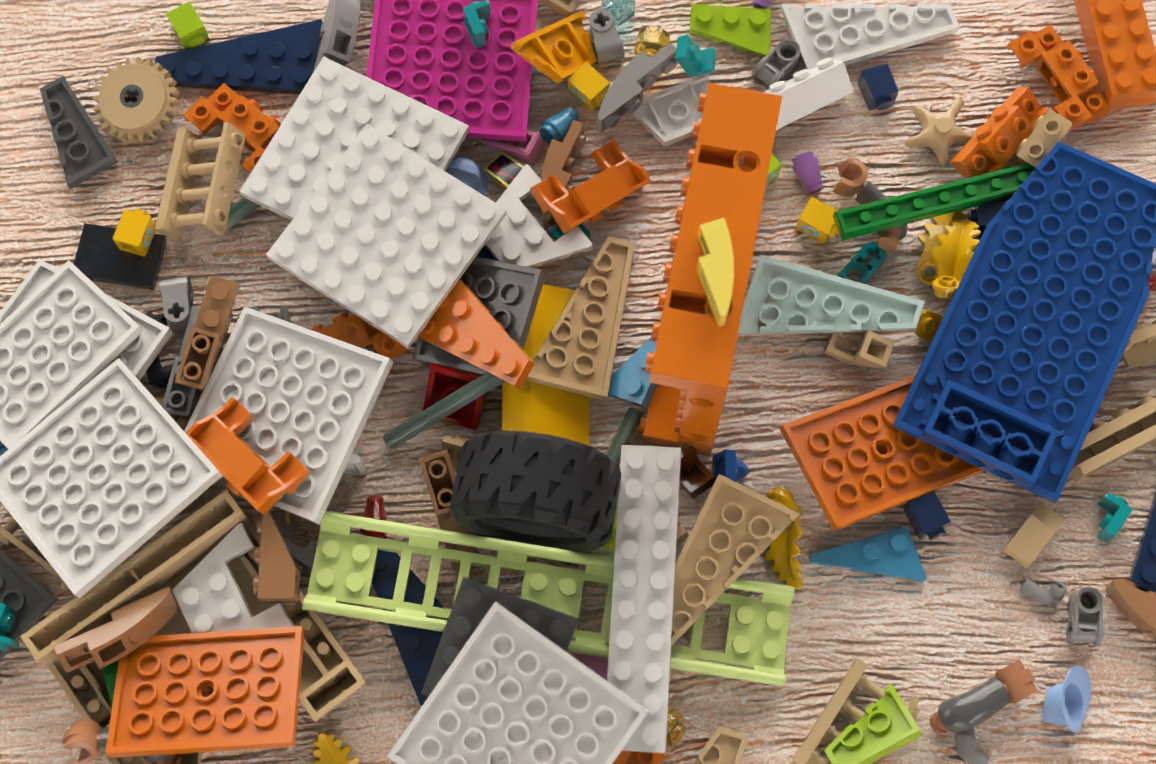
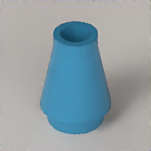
M566 107L563 111L543 121L542 127L539 129L541 137L548 144L551 143L552 139L562 142L573 120H578L577 112L571 107Z

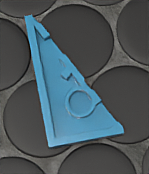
M650 338L611 375L608 396L647 409L658 385L649 383L650 372L645 371L648 352H655V341H651Z
M907 526L809 555L810 563H817L820 566L850 569V571L872 575L882 574L890 578H906L920 583L926 580Z

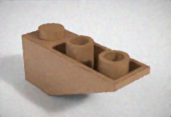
M270 511L266 514L262 513V517L257 519V534L261 535V543L255 549V563L259 565V575L254 577L253 593L257 595V598L262 603H299L300 571L273 514Z

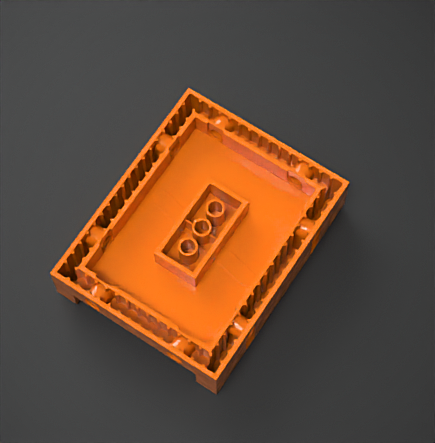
M714 83L708 84L707 94L700 93L697 112H702L701 122L695 121L692 139L697 140L695 149L689 148L686 167L691 168L690 178L683 177L680 195L686 196L684 206L678 205L674 223L680 225L678 235L672 234L669 253H674L672 264L666 263L663 282H668L666 293L660 292L657 311L662 312L661 322H654L651 341L656 342L655 352H648L645 371L650 372L649 383L658 384L647 406L649 407L647 417L642 416L638 433L644 434L643 443L660 447H680L681 451L691 446L696 451V454L711 456L731 375L782 101L781 95ZM725 218L734 256V280L725 325L718 327L697 272L698 258L705 256L698 239L700 225Z

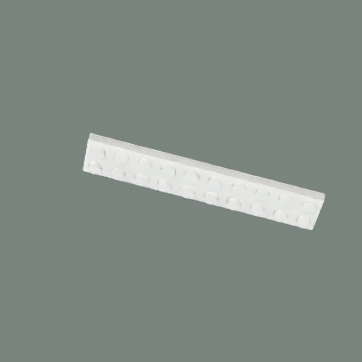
M621 445V481L617 508L607 681L649 711L622 751L666 753L681 468L680 447Z

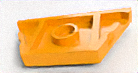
M583 10L516 40L510 46L514 52L557 84L570 78L586 62L591 66L597 62L595 51L591 46L590 32H585L582 23L586 18Z

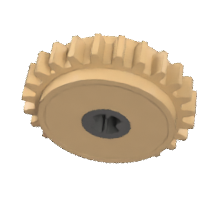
M137 57L135 63H133L129 58H126L125 65L116 62V69H107L109 73L107 77L100 76L103 83L101 86H95V89L99 91V95H95L92 98L99 104L95 105L93 110L98 113L96 120L103 123L101 127L115 139L118 137L122 142L129 140L136 144L139 138L143 143H147V136L150 135L152 138L157 139L156 132L160 130L165 133L164 126L166 123L169 125L173 124L170 119L171 115H178V112L173 107L180 105V101L174 96L179 95L180 91L174 87L177 83L171 77V74L158 62L154 64L151 59L147 58L144 63L140 57Z

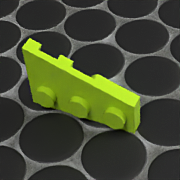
M691 5V34L718 44L722 42L737 47L736 50L743 53L748 51L759 55V59L769 54L771 9Z
M892 683L884 690L885 694L875 704L872 702L865 709L866 713L854 725L850 724L824 750L831 764H871L923 736Z

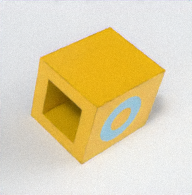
M586 62L568 78V92L589 112H592L597 106L601 107L603 99L610 88V82Z
M811 197L798 218L795 230L825 245L829 236L834 239L838 233L833 218L834 212L838 210Z
M124 209L112 239L120 250L146 257L156 232V224L151 215L143 210L135 209V211Z

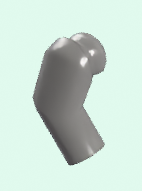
M1029 578L1024 581L1019 589L1041 605L1057 603L1064 598L1067 592L1065 584L1060 581H1054L1051 585L1040 587Z
M973 728L955 733L954 739L959 757L970 764L988 763L990 758L976 750L975 730Z

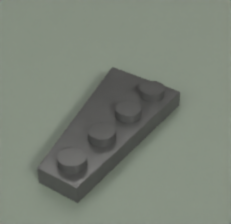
M64 76L40 88L47 117L51 124L53 138L59 152V159L64 169L65 180L70 190L118 162Z

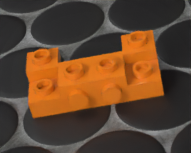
M1052 25L1034 34L1030 31L1008 43L1006 48L1008 51L1012 50L1020 61L1019 67L1021 69L1037 62L1035 68L1060 102L1052 111L1072 123V127L1068 132L1086 124H1094L1109 115L1112 108L1097 89L1100 82L1094 70L1089 69L1082 59L1081 52L1069 40L1063 42Z
M225 83L208 99L202 96L183 114L185 120L191 122L204 136L220 123L223 127L224 122H229L246 134L244 147L252 154L241 166L244 171H248L250 174L281 126L274 116L270 115L267 117L255 100L250 99L248 101L243 95L239 96Z
M1017 87L1006 101L992 112V116L987 122L977 128L975 135L950 162L964 178L1002 170V167L1016 153L1021 142L1025 138L1028 139L1034 131L1033 126L1041 115L1044 116L1050 108H1042L1029 87Z
M615 139L591 153L601 172L569 192L563 187L555 174L530 188L544 213L548 210L550 211L563 234L586 220H589L591 224L605 216L604 209L609 208L612 212L625 204L623 201L624 197L651 182L644 168L631 160L623 152Z
M347 312L333 318L334 324L323 328L321 324L310 329L363 349L371 346L374 353L390 359L408 351L405 346L357 315L349 316Z
M231 397L216 412L196 421L186 431V434L228 480L225 483L226 487L237 496L242 494L256 510L266 514L285 492L291 495L311 472L288 451L275 464L270 466L239 436L255 417L237 399Z

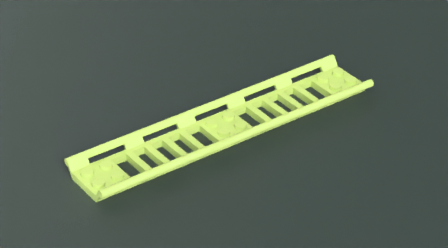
M325 511L321 520L309 587L302 609L444 632L452 609L434 607L441 563L442 560L460 563L454 601L463 577L469 578L471 565L490 568L487 585L498 588L500 570L525 573L521 593L522 598L577 618L579 616L583 583L606 586L607 592L601 633L577 630L576 625L567 652L608 658L615 557ZM351 527L409 536V542L351 533ZM439 541L496 550L498 554L496 557L440 548ZM378 550L401 553L393 600L369 596ZM413 555L431 558L423 605L404 602ZM527 556L586 565V569L583 571L527 562ZM738 577L728 588L762 593V597L757 599L722 593L713 604L729 606L724 653L701 650L705 612L692 624L689 648L676 645L671 646V669L784 686V663L788 625L795 587Z

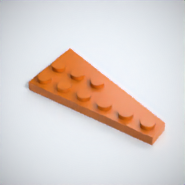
M461 279L458 280L418 335L419 338L518 389L522 388L535 364Z

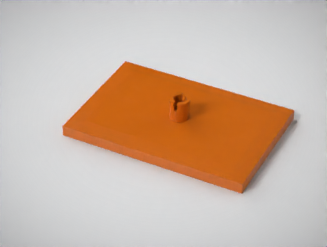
M915 376L788 422L780 427L784 439L833 531L983 471V469L892 427Z
M303 627L152 636L134 651L119 659L105 754L109 758L295 747L305 633Z

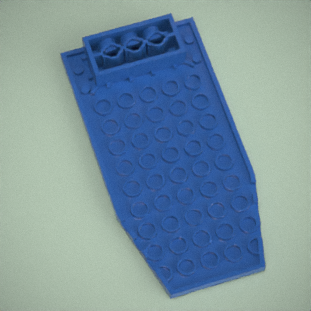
M1058 141L986 226L892 427L1056 503L1148 298L1149 278L1153 267V251L1156 247V183Z

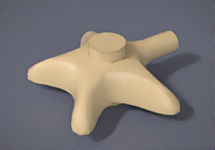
M955 98L943 115L931 113L920 105L915 106L913 112L922 126V132L905 140V145L907 147L921 146L931 148L936 154L940 165L947 168L950 163L949 147L953 145H966L973 137V135L961 130L955 123L956 117L965 102L961 98Z

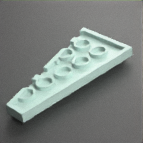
M760 255L744 301L738 335L916 331L925 301Z

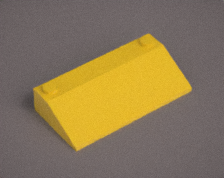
M543 284L523 349L532 361L574 294V289ZM526 380L521 389L503 382L502 431L547 434L590 446L589 397Z

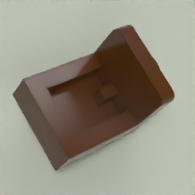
M690 446L681 452L680 486L692 499H695L713 486L715 477L700 462L696 451Z

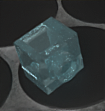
M602 0L601 9L608 10L613 16L614 23L619 27L635 16V1Z

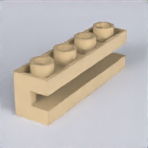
M1149 395L1136 403L1137 408L1131 411L1128 408H1124L1112 416L1114 420L1106 424L1101 420L1090 427L1089 433L1070 472L1076 482L1156 441V398L1154 399L1152 395Z

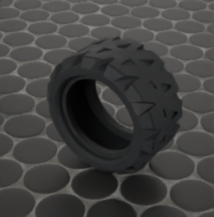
M487 432L467 440L461 447L450 512L452 517L464 529L478 536L577 552L591 551L605 545L612 538L621 471L617 464L603 452L580 442L534 432Z

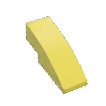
M725 218L700 225L698 239L705 256L698 258L697 272L718 327L725 325L734 280V256Z

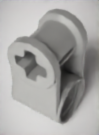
M605 9L593 11L589 18V32L597 64L600 65L623 59L625 57L624 48L612 14Z
M793 39L780 41L767 56L757 63L751 75L754 78H760L768 86L779 81H785L798 66L800 45ZM782 54H791L793 57L785 58Z
M189 276L159 281V289L164 316L174 331L185 333L193 306V290Z
M1091 586L1084 587L1070 596L1066 629L1068 643L1074 644L1076 641L1093 643L1094 646H1101L1104 635L1103 595L1098 589ZM1082 594L1090 598L1092 604L1090 609L1082 606L1080 601Z

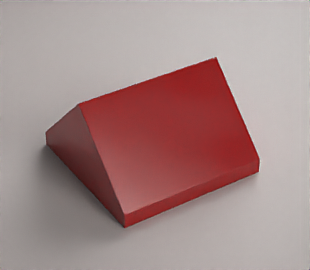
M432 363L423 411L480 376ZM490 391L441 421L477 430Z

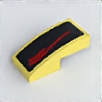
M501 152L483 169V172L501 189H507L524 166L506 153Z

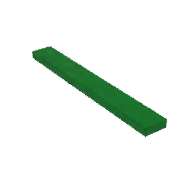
M1026 163L835 211L833 218L841 239L846 240L1011 198L1035 168Z

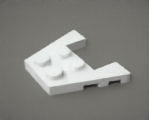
M709 73L690 77L691 79L643 98L642 105L631 114L664 147L691 137L692 131L690 128L694 127L695 121H699L702 118V112H697L700 93L707 94Z
M528 164L521 169L496 202L507 210V215L485 243L486 248L499 262L531 268L543 266V263L552 260L569 258L570 255L581 251L585 253L592 250L593 244L578 226L554 242L521 202L532 194L530 191L531 187L542 182Z
M243 523L238 524L172 590L192 633L293 627L283 604L279 603L253 617L228 565L229 561L256 548Z

